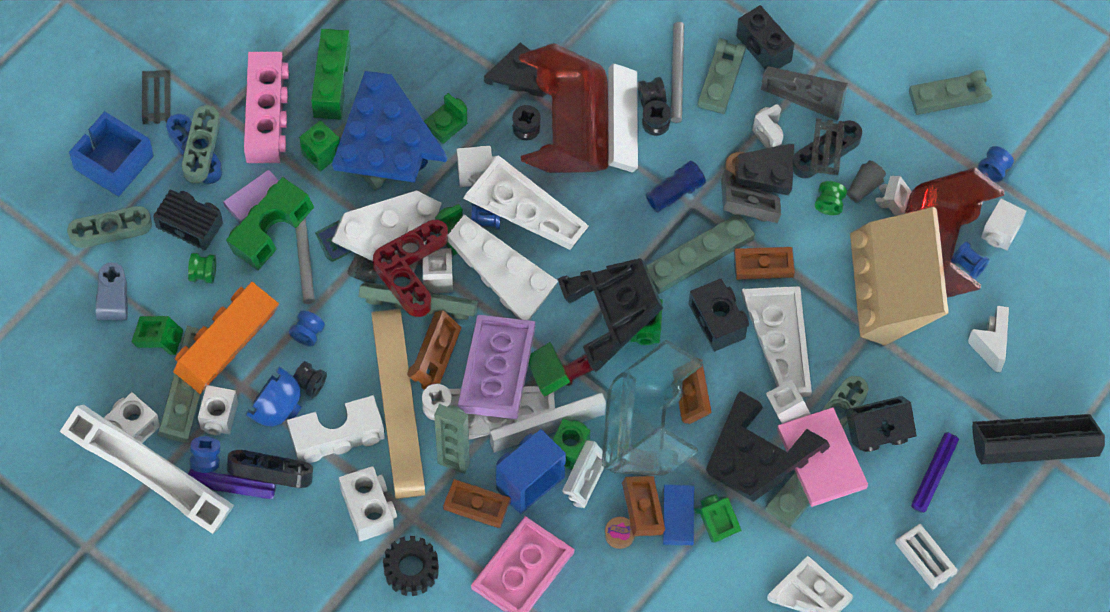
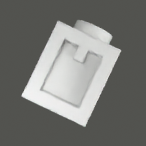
M778 104L770 108L765 107L761 109L754 118L752 131L765 148L782 145L783 131L777 124L781 113V108Z

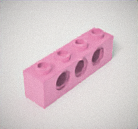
M248 52L244 136L246 163H280L281 152H286V135H282V128H287V111L282 110L283 104L288 103V87H283L284 79H289V64L283 62L282 52ZM265 106H272L271 108H268V109H264V108H263V107H265ZM264 130H270L269 133H261Z

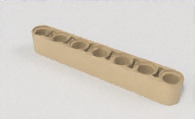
M401 309L371 312L395 499L425 496L410 377L407 375L409 367Z

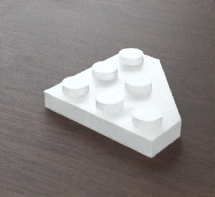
M416 190L346 212L340 219L332 242L373 261V254L378 248L430 220H435L442 203ZM408 243L403 246L406 252H415L419 248L414 243ZM385 258L381 259V262L385 261L387 262V264L391 263V260L387 261L385 260ZM418 261L409 266L413 272Z

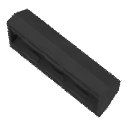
M1090 414L975 421L972 425L975 452L981 465L1100 457L1105 447V434Z

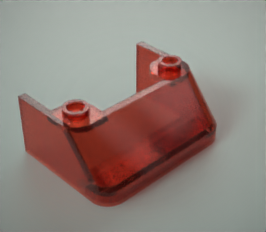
M556 43L520 54V61L537 68L536 81L539 88L552 96L553 145L547 144L538 151L522 155L521 161L548 173L598 172L607 169L609 166L608 83L604 68L600 64Z
M975 167L917 185L909 196L905 210L906 214L931 207L937 209L947 298L981 289L982 284L952 263L951 259L954 254L960 227L975 221L979 217L984 201L998 198L1005 194L1004 189Z

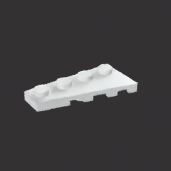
M499 155L463 198L571 250L589 227V225Z
M463 215L448 234L449 244L470 267H473L478 272L488 288L491 287L500 297V302L507 310L510 309L520 320H530L558 283V280L466 215Z
M800 286L742 289V298L776 386L778 387L793 380L802 397H811L812 390Z
M525 386L517 419L468 414L469 440L490 435L491 430L555 409L554 392L544 397L538 386ZM461 388L449 389L452 405L458 407Z

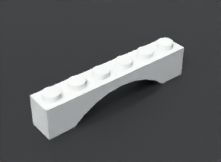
M85 405L76 406L60 430L62 434L83 448L111 462L153 489L184 515L212 534L220 528L234 506Z

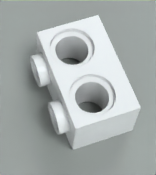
M133 392L126 398L119 399L114 404L112 411L104 417V419L140 443H143L160 427L157 414ZM130 415H140L136 420H127Z
M371 466L339 477L340 489L359 541L394 530L393 519L397 518L393 502H386L383 493L387 492V487L382 474L377 476L374 467ZM362 486L372 488L368 493L357 491ZM373 512L381 514V517L376 520L367 518Z

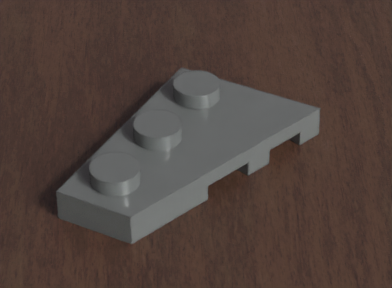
M767 66L763 74L761 90L838 121L843 111L848 83Z

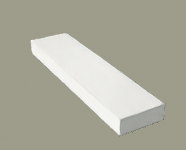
M613 63L608 68L609 165L634 172L638 169L637 71Z
M599 393L491 430L490 444L493 452L495 453L518 445L525 436L530 433L534 435L540 429L546 434L553 433L558 430L563 418L569 421L584 422L605 415L606 401L603 394Z

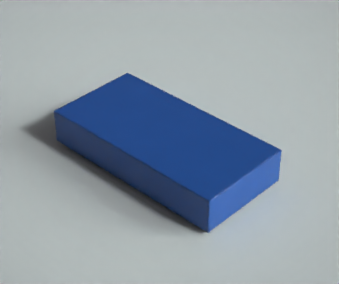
M664 485L663 521L665 531L663 532V545L693 546L694 486Z

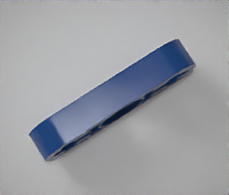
M175 114L168 119L166 128L169 138L180 154L184 156L192 121L184 114ZM179 125L181 128L184 127L186 133L185 138H183V135L180 132V130H175V126ZM198 139L194 142V144L201 145L202 149L208 146L205 139ZM213 153L210 168H213L214 171L209 173L207 178L202 181L205 184H213L222 176L221 162L215 153ZM196 157L195 166L192 169L193 172H196L197 168H200L198 161L199 158Z

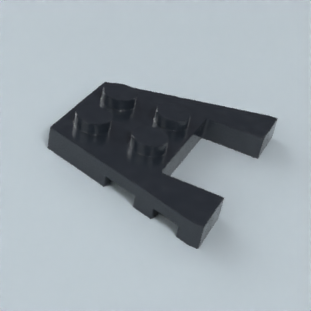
M641 258L608 265L605 270L592 272L587 270L580 272L579 276L569 278L566 275L558 278L564 298L569 304L594 291L609 332L583 346L590 367L595 372L600 370L663 309L646 263Z
M740 391L736 396L706 471L712 478L754 502L784 481L786 474L796 467L801 469L809 463L808 459L819 451L824 453L829 449L830 445L826 439L806 429L789 451L786 452L751 432L747 427L761 412L763 407L759 401Z

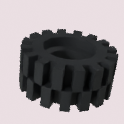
M405 536L401 537L398 544L395 541L392 542L391 549H386L385 558H383L384 576H386L388 585L392 584V589L395 592L401 590V594L407 596V592H412V596H417V591L419 590L422 593L427 592V586L429 585L432 588L435 584L434 579L438 578L439 569L438 555L436 551H433L432 544L426 545L425 539L421 537L419 541H416L415 536H410L409 541L405 540ZM409 556L417 557L423 563L422 570L413 576L405 575L399 569L400 562Z

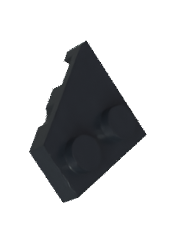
M520 42L484 75V82L488 85H493V82L507 85L509 90L525 91L530 95L543 98L561 81L562 74Z
M794 144L739 154L735 163L734 184L789 195L792 191Z

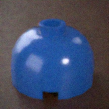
M280 366L276 369V373L279 374L278 378L272 375L253 401L254 405L252 407L255 408V411L253 412L248 409L245 414L262 426H279L286 419L295 418L302 408L297 404L301 396L297 380Z

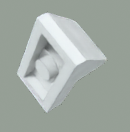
M451 248L439 249L423 258V285L430 293L453 292Z
M997 306L994 316H989L987 331L973 329L968 339L970 346L995 372L1002 371L1006 360L1009 307Z

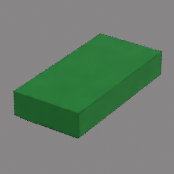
M551 342L530 353L528 364L544 397L570 382Z

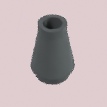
M871 160L866 164H862L846 195L854 202L859 203L865 196L884 183L883 178L886 176V172L881 166Z

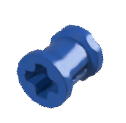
M472 203L471 220L480 226L495 227L496 230H500V216Z
M965 242L954 253L951 262L954 265L958 263L970 273V277L974 280L985 270L990 259L981 257L970 248V243Z

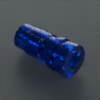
M690 160L682 168L675 170L673 176L656 185L645 196L653 210L660 212L681 199L686 193L691 194L695 189L705 185L706 178L698 165Z

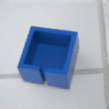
M104 111L88 129L90 137L84 134L69 151L74 170L119 197L153 158L154 154L148 137Z
M542 429L534 435L532 433L528 434L522 439L519 447L514 452L505 453L497 461L496 490L501 495L510 497L511 506L521 515L565 478L564 465L566 453Z

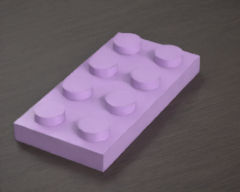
M477 315L458 401L460 409L467 414L510 419L518 418L535 334V321Z

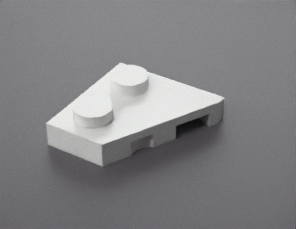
M807 556L768 594L767 599L772 603L801 612H841L852 601L853 595Z

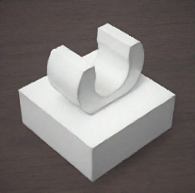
M890 176L888 184L879 186L880 191L885 196L883 198H876L875 201L881 208L889 207L894 216L905 214L912 191L901 176Z

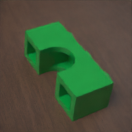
M321 28L311 99L313 118L342 120L345 97L344 76L345 72H348L351 51L349 30Z
M282 177L269 188L267 195L258 205L250 209L248 216L240 225L231 230L226 241L232 252L256 270H259L277 250L271 237L267 235L268 229L278 222H286L297 228L314 209L309 195Z

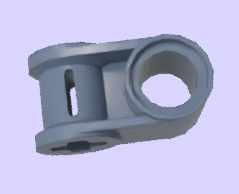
M106 263L99 269L96 318L97 320H127L128 298L124 269L117 263Z

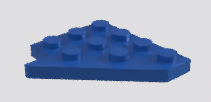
M365 71L332 162L333 169L335 171L415 183L423 159L446 162V154L392 74Z

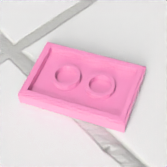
M834 408L778 425L777 431L787 452L806 429L823 437L830 445L829 449L824 453L819 451L808 459L809 463L801 469L795 468V472L811 507L867 489L868 482Z
M525 516L471 584V589L504 612H529L574 554V549Z

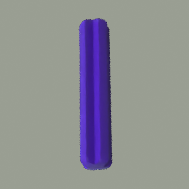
M949 432L944 433L912 501L911 507L914 510H918L921 513L927 511L958 444L959 438Z
M190 469L188 475L215 491L273 499L276 492V485L273 483L216 472L201 473Z

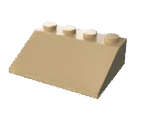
M931 207L872 221L850 233L860 337L885 346L949 313L936 208Z

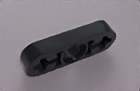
M844 121L796 152L793 157L794 174L800 178H810L855 149L861 142V126L855 121ZM844 132L848 134L854 133V138L847 136L843 139ZM829 144L834 147L835 152L827 155L822 153L819 147ZM801 160L804 163H807L811 160L810 167H808L807 165L800 166Z
M247 450L231 451L227 457V472L233 476L294 488H306L312 484L313 466L304 461Z

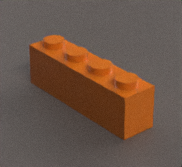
M251 282L245 289L240 287L231 297L232 303L227 309L222 306L212 318L214 323L209 328L203 326L193 338L196 342L190 348L184 346L175 357L177 364L173 372L200 395L206 389V386L212 383L271 319L279 305L276 300L254 282Z

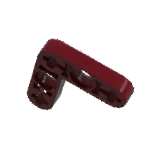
M430 220L378 248L373 254V268L406 312L414 317H423L430 312L431 295L409 266L447 244L448 227L440 220ZM430 232H434L435 234L440 233V237H436L435 235L430 236ZM408 243H414L419 248L415 252H406L403 246ZM385 258V260L387 261L391 260V263L387 264V262L385 261L381 262V259ZM398 277H406L410 280V283L406 286H397L394 281ZM413 291L414 297L419 302L423 301V305H419L418 303L413 304V296L411 294Z

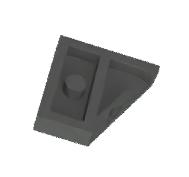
M724 170L721 178L723 210L734 215L741 214L754 217L763 222L778 223L781 216L779 197L761 189L734 184V180L731 179L733 173Z

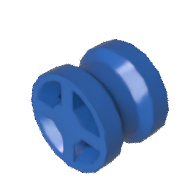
M992 146L987 151V158L980 161L978 169L987 179L1000 182L1005 177V170L1012 167L1014 159L1007 150L998 146Z
M302 310L297 316V323L289 329V334L294 340L303 345L314 346L317 341L316 335L323 331L325 323L314 313Z
M208 436L193 439L190 443V451L193 453L190 457V467L201 473H210L217 470L220 466V459L217 456L220 452V442Z

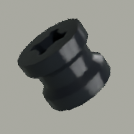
M656 77L651 82L638 81V94L643 108L651 101L667 102L666 91L661 77Z
M659 100L651 101L644 106L642 127L645 132L653 136H659L668 131L671 117L669 106Z
M522 105L513 112L512 129L517 138L526 141L532 140L540 133L541 116L535 107Z
M304 361L298 367L293 377L297 380L300 389L305 390L307 396L314 398L322 389L326 381L327 372L321 369L315 370L312 368V364Z

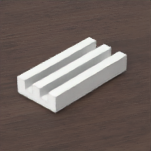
M586 440L562 490L564 494L569 495L568 498L571 501H574L573 504L576 507L585 508L608 461V456L595 441Z
M918 524L896 539L895 544L932 590L938 584L947 581L950 576L953 577L957 574V568L921 524ZM916 534L921 538V540L925 543V545L929 548V550L933 553V555L937 558V560L941 563V565L945 568L946 571L942 572V570L937 566V564L933 561L929 553L921 546V544L914 537ZM906 541H908L911 544V546L915 549V551L920 555V557L936 575V578L933 576V574L929 571V569L925 566V564L921 561V559L917 556V554L913 551V549L908 545Z

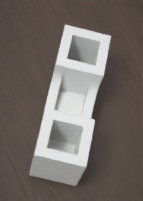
M374 395L345 403L347 420L344 425L336 429H328L322 426L316 412L288 419L289 434L297 460L313 463L320 460L323 456L333 453L337 455L344 454L350 451L351 448L361 445L372 446L385 439L384 426Z

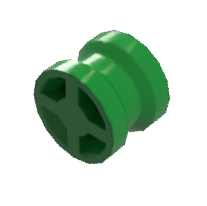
M834 181L820 183L818 189L820 196L816 198L815 208L826 215H839L843 210L842 200L846 198V187Z
M191 253L188 266V280L196 282L199 279L213 284L216 274V255L209 254L207 257H201L198 253Z

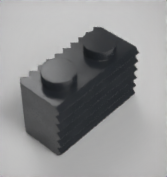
M171 189L153 215L155 226L158 230L167 232L173 237L186 241L188 244L191 243L203 251L208 248L223 224L221 212L214 204L209 202L202 204L195 201L194 197L188 192L180 191L178 193Z

